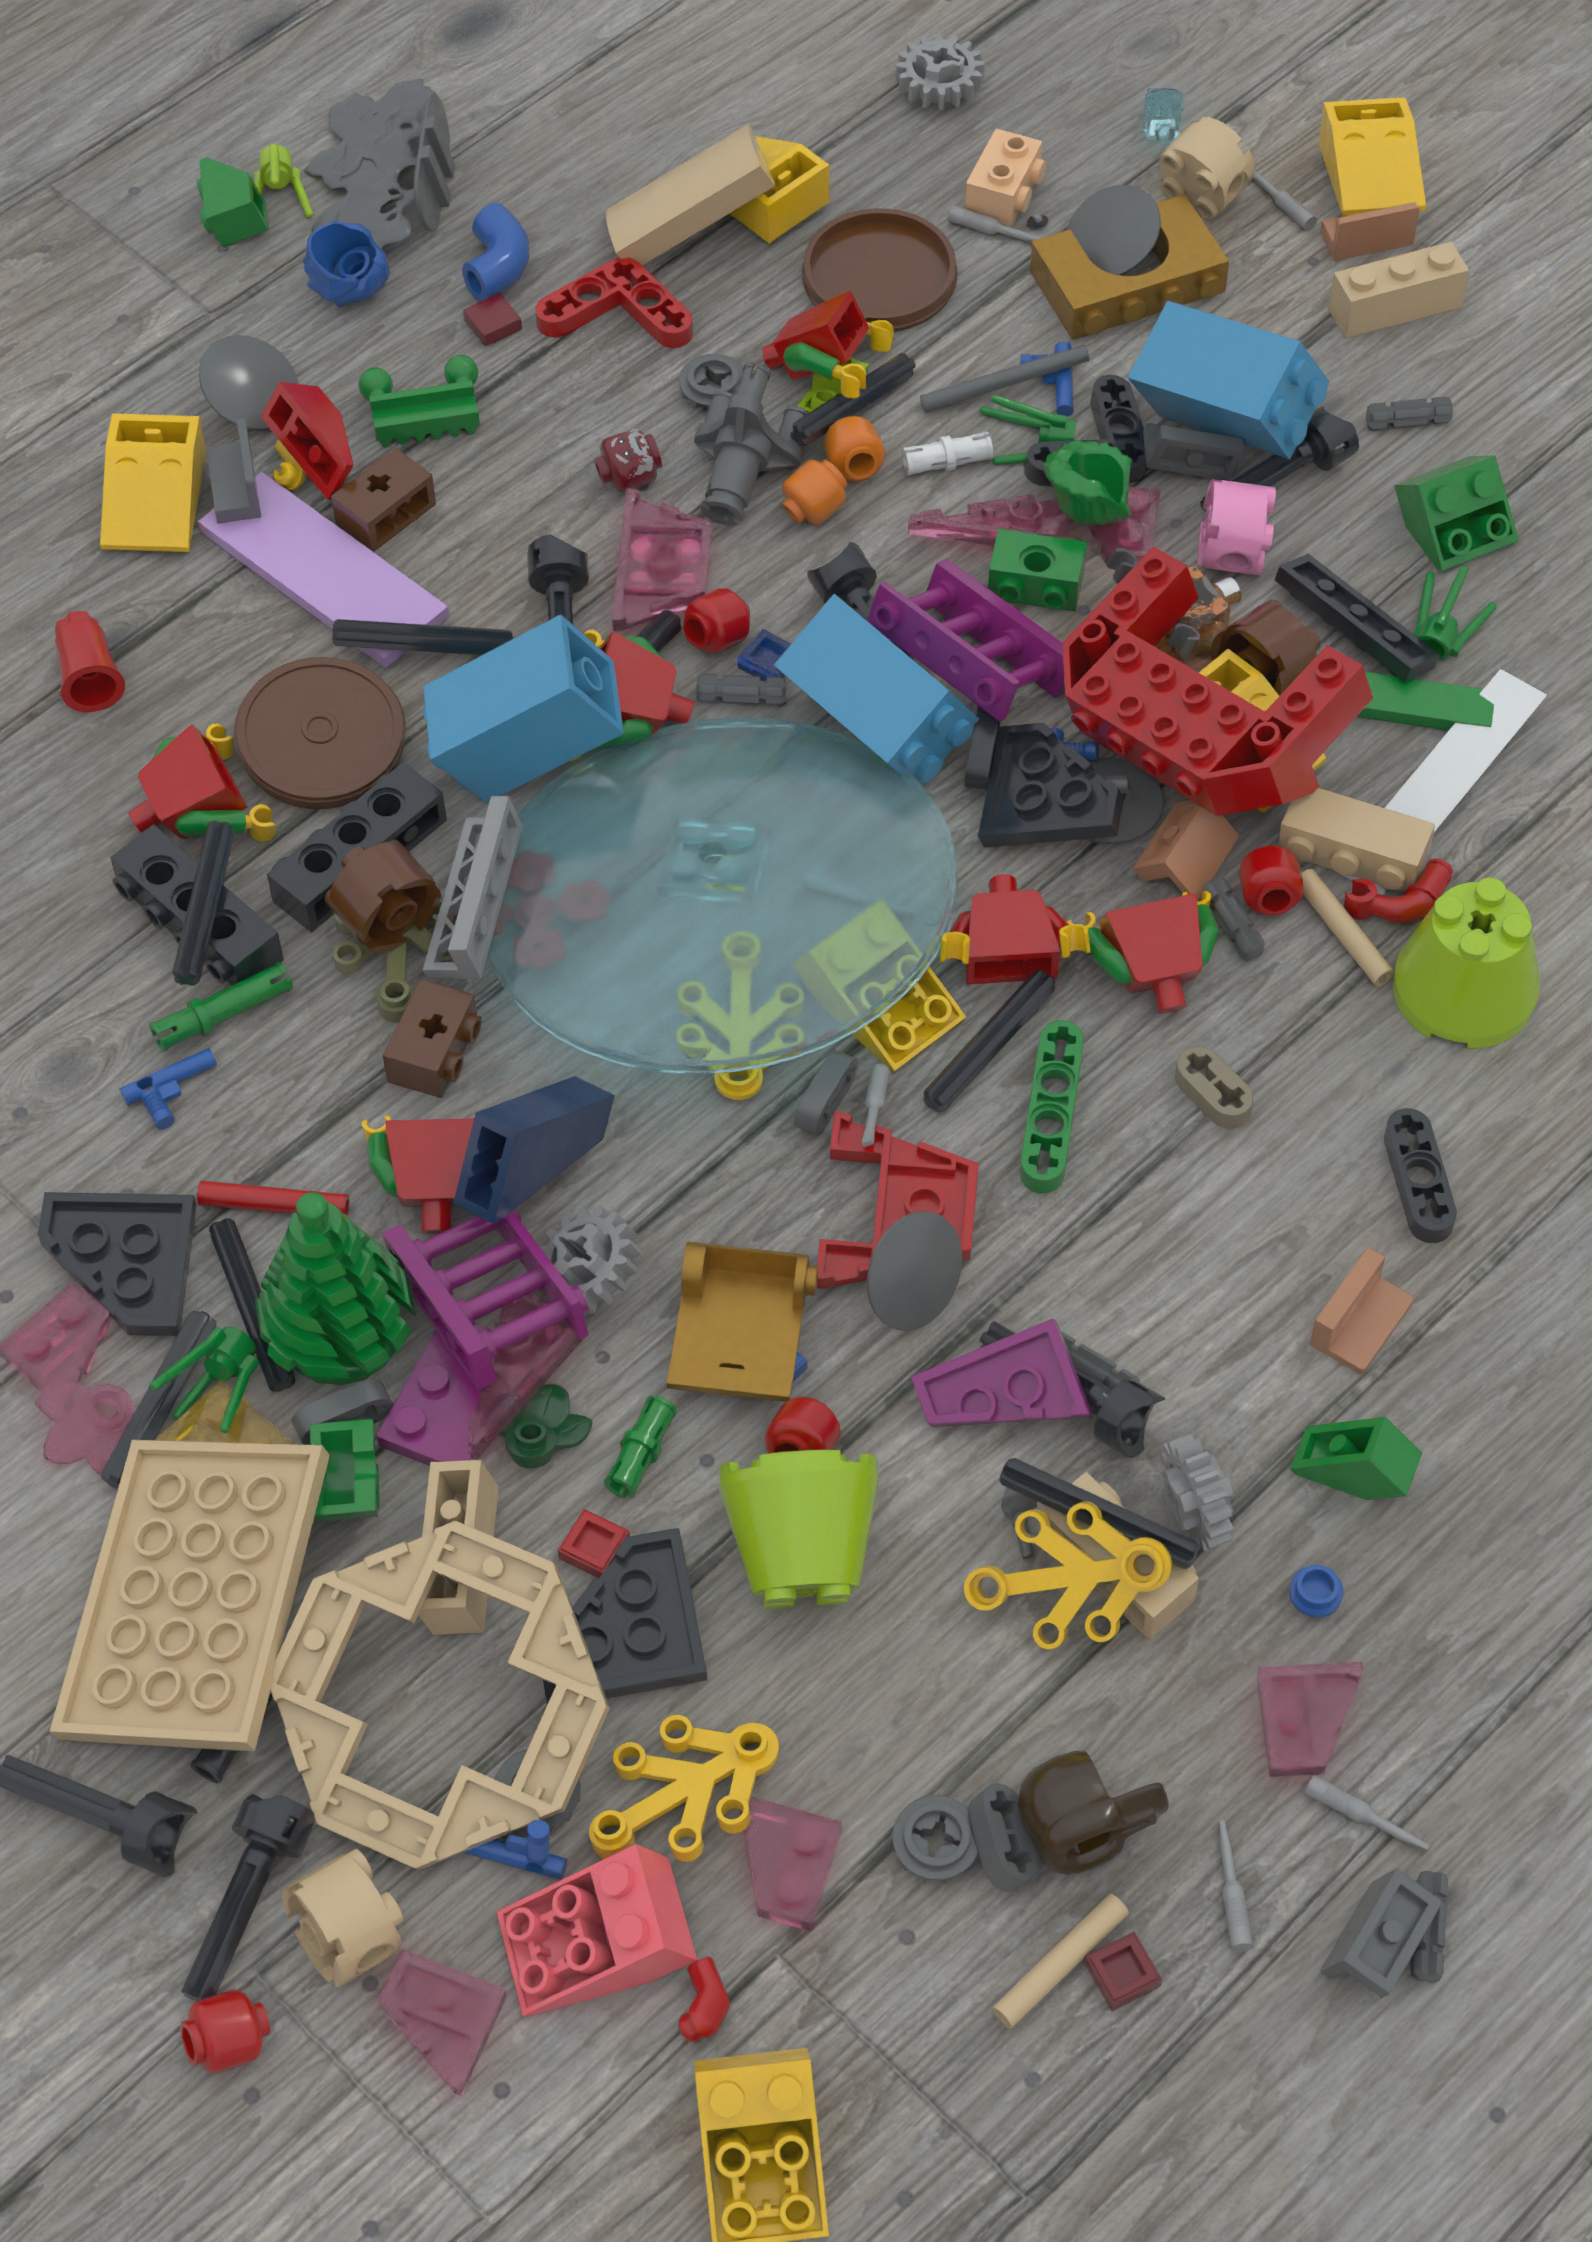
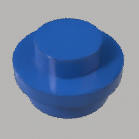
M1311 1565L1299 1570L1294 1575L1289 1588V1596L1294 1607L1302 1614L1314 1618L1326 1617L1339 1608L1343 1598V1585L1339 1577L1330 1568L1322 1565Z

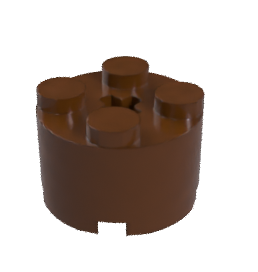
M1269 600L1219 632L1212 643L1211 658L1213 661L1227 649H1230L1263 674L1280 696L1317 656L1316 651L1320 648L1321 642L1313 628L1304 626L1294 614L1285 609L1277 600Z
M397 840L380 843L368 849L358 846L350 850L342 859V871L325 895V903L367 949L375 953L387 952L406 943L408 940L403 934L414 925L421 931L435 914L441 899L440 890L435 885L434 879Z

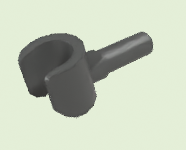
M1007 1488L1002 1498L1001 1507L1006 1517L1010 1520L1012 1519L1013 1527H1015L1017 1517L1025 1511L1037 1508V1502ZM1025 1520L1024 1528L1026 1532L1029 1534L1027 1520ZM1017 1536L1022 1559L1034 1557L1032 1543L1024 1542Z

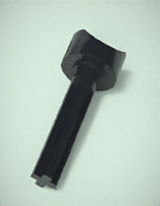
M1321 406L1313 413L1307 425L1306 436L1302 443L1296 446L1290 459L1274 454L1233 479L1232 482L1270 487L1312 461L1321 470L1328 471L1352 457L1359 450V438L1352 423L1326 412L1324 407ZM1343 443L1345 444L1344 446L1335 449V448L1338 447L1339 445H1341V444H1343ZM1205 497L1200 502L1202 509L1204 507Z
M551 534L544 535L535 539L528 547V581L531 588L538 593L546 595L548 621L561 614L573 625V594L581 591L588 583V554Z
M849 542L841 554L822 567L808 570L807 576L824 604L835 594L867 621L874 601L869 590L874 585L877 575L859 545ZM895 644L906 655H908L912 660H914L909 653H907L905 650H903L901 647Z
M993 1321L988 1331L983 1332L980 1338V1342H982L981 1348L1016 1333ZM1075 1368L1093 1415L1097 1416L1094 1424L1095 1438L1128 1458H1134L1141 1454L1144 1450V1433L1148 1416L1154 1405L1166 1400L1165 1397L1132 1378L1124 1379L1112 1390Z
M6 1755L3 1764H0L1 1788L121 1836V1854L123 1860L130 1864L144 1868L162 1877L170 1876L175 1872L174 1859L179 1836L185 1824L193 1815L197 1814V1810L191 1805L154 1791L145 1795L134 1806L11 1755Z
M252 1794L243 1801L232 1825V1830L241 1836L248 1845L243 1851L181 1990V1993L185 1994L184 1996L199 2001L217 1994L275 1864L276 1856L299 1858L314 1824V1812L283 1795L262 1799Z

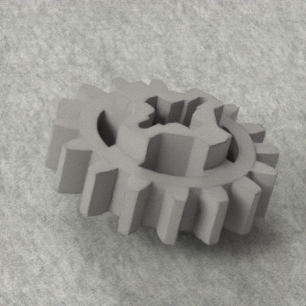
M936 34L933 41H929L925 36H921L920 45L911 42L907 43V52H899L898 63H896V81L899 82V91L901 93L908 92V100L910 102L916 101L919 98L922 99V107L927 108L931 103H936L939 110H943L947 102H951L957 108L960 107V98L972 101L974 99V91H981L982 80H984V62L981 61L980 50L971 51L972 43L970 41L961 45L958 44V36L955 35L946 40L943 39L941 34Z
M597 1206L591 1215L582 1207L579 1208L577 1219L571 1221L566 1215L561 1217L563 1228L558 1232L548 1229L546 1234L551 1239V1242L548 1246L543 1245L539 1247L570 1287L577 1285L581 1289L588 1303L589 1313L592 1314L596 1312L597 1301L603 1300L609 1306L614 1303L612 1292L616 1288L625 1292L628 1290L629 1287L623 1279L626 1275L637 1274L638 1268L631 1262V1259L641 1255V1249L634 1243L638 1238L637 1233L617 1212L613 1211L609 1214L602 1206Z
M1192 1434L1163 1444L1164 1453H1161V1458L1167 1468L1161 1472L1164 1480V1489L1161 1491L1167 1508H1170L1177 1520L1179 1529L1182 1531L1186 1530L1187 1533L1191 1532L1193 1540L1201 1545L1203 1551L1232 1541L1230 1533L1234 1532V1528L1229 1517L1233 1513L1231 1507L1233 1491L1228 1477H1225L1215 1456L1209 1454L1208 1451L1203 1452L1200 1440H1194Z

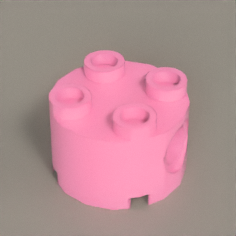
M1211 479L1203 507L1206 510L1204 521H1201L1197 562L1200 568L1261 576L1265 551H1270L1273 539L1274 525L1267 524V513L1272 514L1276 487Z

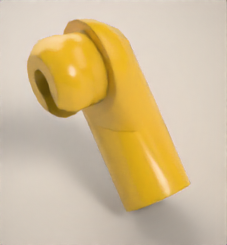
M278 440L275 444V450L284 462L280 463L282 467L280 472L276 469L274 470V480L288 491L299 489L303 485L307 474L280 440Z

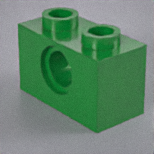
M998 529L989 567L988 589L1007 603H1020L1046 607L1052 610L1060 609L1076 612L1085 572L1087 542Z

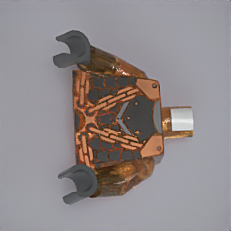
M1118 548L1107 561L1106 566L1109 569L1115 570L1113 579L1118 584L1139 561L1131 551ZM1189 566L1188 569L1199 599L1154 647L1183 664H1187L1194 658L1212 660L1211 647L1213 640L1219 632L1228 627L1230 606L1240 602L1242 599L1240 588L1233 578L1229 577L1213 585L1198 567Z

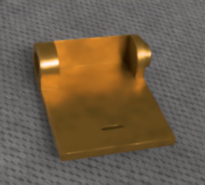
M687 1241L682 1266V1296L666 1383L667 1388L782 1402L789 1401L806 1295L815 1296L817 1287L818 1266L809 1265V1255Z

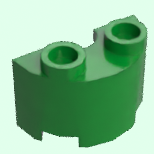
M373 1419L310 1424V1444L305 1445H322L330 1455L314 1522L378 1517L377 1508H380L379 1467L375 1460L374 1438L376 1436Z

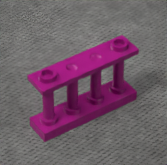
M946 559L937 562L926 592L906 598L886 582L879 584L867 622L999 722L1006 719L1017 689L1034 682L1054 698L1065 694L1062 642L950 560ZM934 608L949 620L940 623L925 611ZM968 633L983 645L974 648L960 638L959 635ZM1002 658L1016 670L1007 673L992 660Z
M518 1208L498 1223L493 1224L476 1216L423 1242L419 1238L412 1241L401 1224L382 1232L387 1251L402 1264L401 1268L410 1280L414 1300L478 1390L497 1381L491 1361L498 1357L497 1351L564 1319L579 1340L588 1337L584 1315L589 1313V1306L584 1294L577 1285L570 1287L521 1223ZM495 1229L506 1241L444 1272L441 1268L436 1270L431 1268L432 1259ZM516 1259H519L528 1271L467 1302L462 1298L455 1301L452 1297L454 1289ZM539 1289L550 1300V1303L489 1333L485 1329L477 1332L474 1327L475 1320Z

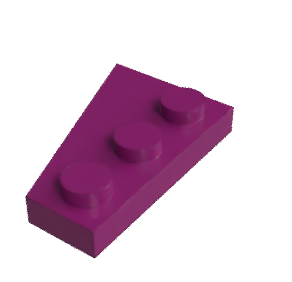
M1053 1318L911 1376L927 1423L932 1427L1093 1417L1058 1322Z
M475 1323L474 1327L477 1330V1332L485 1329L487 1333L492 1331L488 1327ZM436 1329L376 1435L378 1446L430 1466V1462L473 1460L475 1442L478 1439L482 1397L483 1393H485V1387L477 1389Z

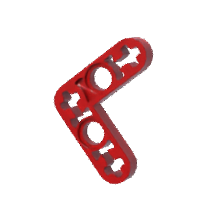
M618 257L610 260L543 297L535 306L537 328L540 333L548 337L567 335L619 305L664 347H683L693 337L692 315L689 310L638 261L629 257L623 259ZM591 292L600 296L597 300L588 302L579 299L582 294ZM644 298H654L659 301L658 304L652 307H644L638 304Z

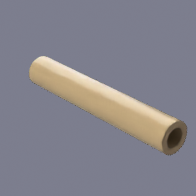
M1314 869L1302 872L1304 883L1303 895L1372 983L1376 987L1387 984L1394 977L1395 971Z
M1109 1894L991 2008L996 2018L1005 2027L1012 2029L1129 1915V1911L1124 1903L1113 1894Z

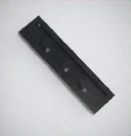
M1309 553L1279 566L1274 581L1289 591L1292 597L1303 602L1321 616L1327 624L1334 626L1352 640L1359 649L1367 652L1379 661L1394 676H1398L1404 682H1407L1434 669L1440 655Z

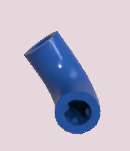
M501 203L487 205L475 217L472 225L473 234L488 250L484 254L464 263L462 267L465 284L472 296L479 302L498 293L501 294L517 282L529 261L528 236L517 218Z

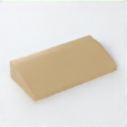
M750 125L743 126L606 210L608 231L615 252L620 259L629 257L644 265L775 186Z

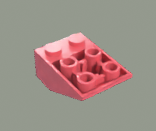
M634 1844L496 1911L522 2016L525 2017L648 1984L697 1961L669 1858L638 1844Z

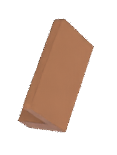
M1409 203L1350 216L1324 219L1321 223L1320 233L1334 261L1410 246L1414 244L1419 208L1416 203Z
M1191 800L1175 803L1138 859L1133 870L1143 882L1170 877L1182 893H1195L1196 899L1199 900L1204 891V885L1211 881L1237 841L1238 833L1223 815L1216 816Z
M1369 1247L1366 1248L1315 1319L1310 1341L1312 1347L1359 1374L1365 1373L1409 1311L1414 1300L1411 1294L1381 1278L1385 1256Z

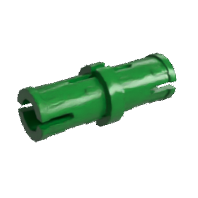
M656 1395L654 1398L649 1396L635 1425H633L631 1430H627L620 1440L621 1450L619 1456L604 1480V1485L613 1494L622 1498H626L627 1495L629 1498H633L650 1463H655L662 1452L660 1446L662 1438L677 1414L675 1405L669 1400Z

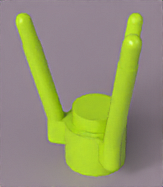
M276 144L265 147L259 154L260 169L254 173V181L258 190L262 194L264 185L273 189H282L288 183H292L306 217L311 218L313 211L301 182L300 170L292 166L290 151L284 146Z

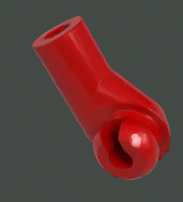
M711 1957L699 1959L687 1968L697 1996L691 2004L689 2012L681 2015L678 2027L681 2035L692 2043L701 2041L703 2037L710 2038L718 2032L730 2007L728 1994Z

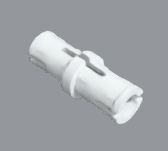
M988 431L952 439L947 435L940 437L937 442L902 448V462L907 476L943 468L948 472L955 470L958 465L993 459V445Z

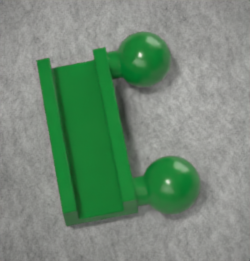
M466 355L453 356L444 367V376L448 384L392 392V378L384 369L373 367L365 370L359 378L358 388L361 395L370 401L376 440L386 448L389 447L391 440L395 438L401 445H405L409 436H414L418 442H423L428 433H431L436 440L441 438L443 431H449L452 437H457L461 428H465L470 435L475 434L477 427L480 426L473 388L478 378V367L475 361Z

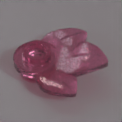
M68 1381L48 1388L35 1400L36 1407L47 1417L55 1421L45 1440L44 1459L56 1464H70L87 1457L92 1469L101 1475L103 1468L124 1432L123 1430L127 1427L133 1416V1403L129 1394L123 1388L114 1384H100L90 1389L78 1382ZM103 1403H111L117 1408V1413L110 1419H104L98 1415V1407Z

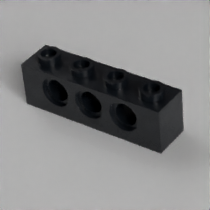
M404 762L391 773L382 775L374 787L358 800L348 803L336 818L322 829L315 830L306 842L292 854L281 858L275 863L271 871L267 873L273 903L312 933L334 915V912L325 903V895L331 889L335 879L343 869L341 862L344 856L358 846L368 849L374 845L393 840L399 841L410 852L447 821L443 792Z
M152 825L110 857L115 873V878L112 881L116 890L125 900L130 902L134 899L143 907L148 919L159 929L165 926L174 934V938L179 945L198 862L159 828ZM222 884L204 962L210 974L219 983L223 984L227 981L232 986L273 966L277 962H282L284 957L278 932Z

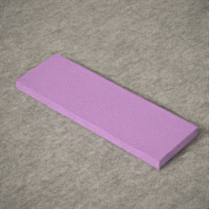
M263 472L255 476L261 510L260 518L217 524L215 509H213L198 520L199 531L332 630L333 623L337 619L440 625L449 617V609L446 604ZM357 647L385 669L407 652V650Z

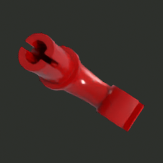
M1430 859L1416 884L1409 886L1405 894L1400 897H1388L1378 894L1377 886L1368 879H1353L1352 894L1345 892L1344 908L1353 919L1358 920L1375 916L1393 923L1409 924L1424 919L1451 881L1453 869L1450 864L1442 859Z

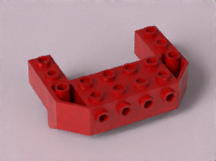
M1153 546L1062 643L1065 696L1073 713L1071 716L1072 722L1082 734L1098 742L1216 816L1281 805L1314 793L1319 784L1312 765L1373 699L1363 665L1326 645L1266 711L1261 710L1154 647L1196 603L1199 597L1188 566Z

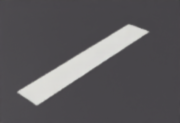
M1500 669L1480 693L1481 696L1494 704L1492 726L1485 727L1455 723L1385 808L1434 823L1435 832L1541 704L1547 694ZM1342 875L1345 878L1351 880L1352 882L1353 879H1359L1358 877ZM1374 883L1377 886L1378 894L1383 895L1387 889Z

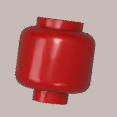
M725 588L716 589L694 599L688 604L683 620L684 634L692 646L707 654H718L747 638L750 632V609L747 603L733 591Z
M1274 845L1259 847L1248 853L1242 860L1238 874L1244 901L1252 911L1260 915H1280L1293 909L1301 901L1304 893L1303 878L1298 859L1290 850Z
M808 1397L792 1398L780 1407L769 1424L764 1436L765 1448L768 1454L806 1450H834L840 1438V1424L835 1414L824 1403Z
M233 1989L193 2003L188 2011L187 2020L181 2022L180 2031L183 2046L191 2064L194 2066L201 2065L204 2070L212 2074H219L255 2061L262 2052L263 2037L270 2034V2024L266 2010L261 2002L253 2004L244 1992Z

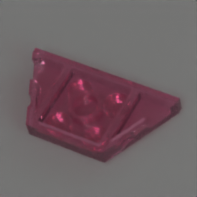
M626 488L612 614L613 631H623L652 621L661 611L666 609L673 613L685 610L691 601L707 594L712 522L695 515L684 514L679 508L663 502L658 507L642 500L640 491Z

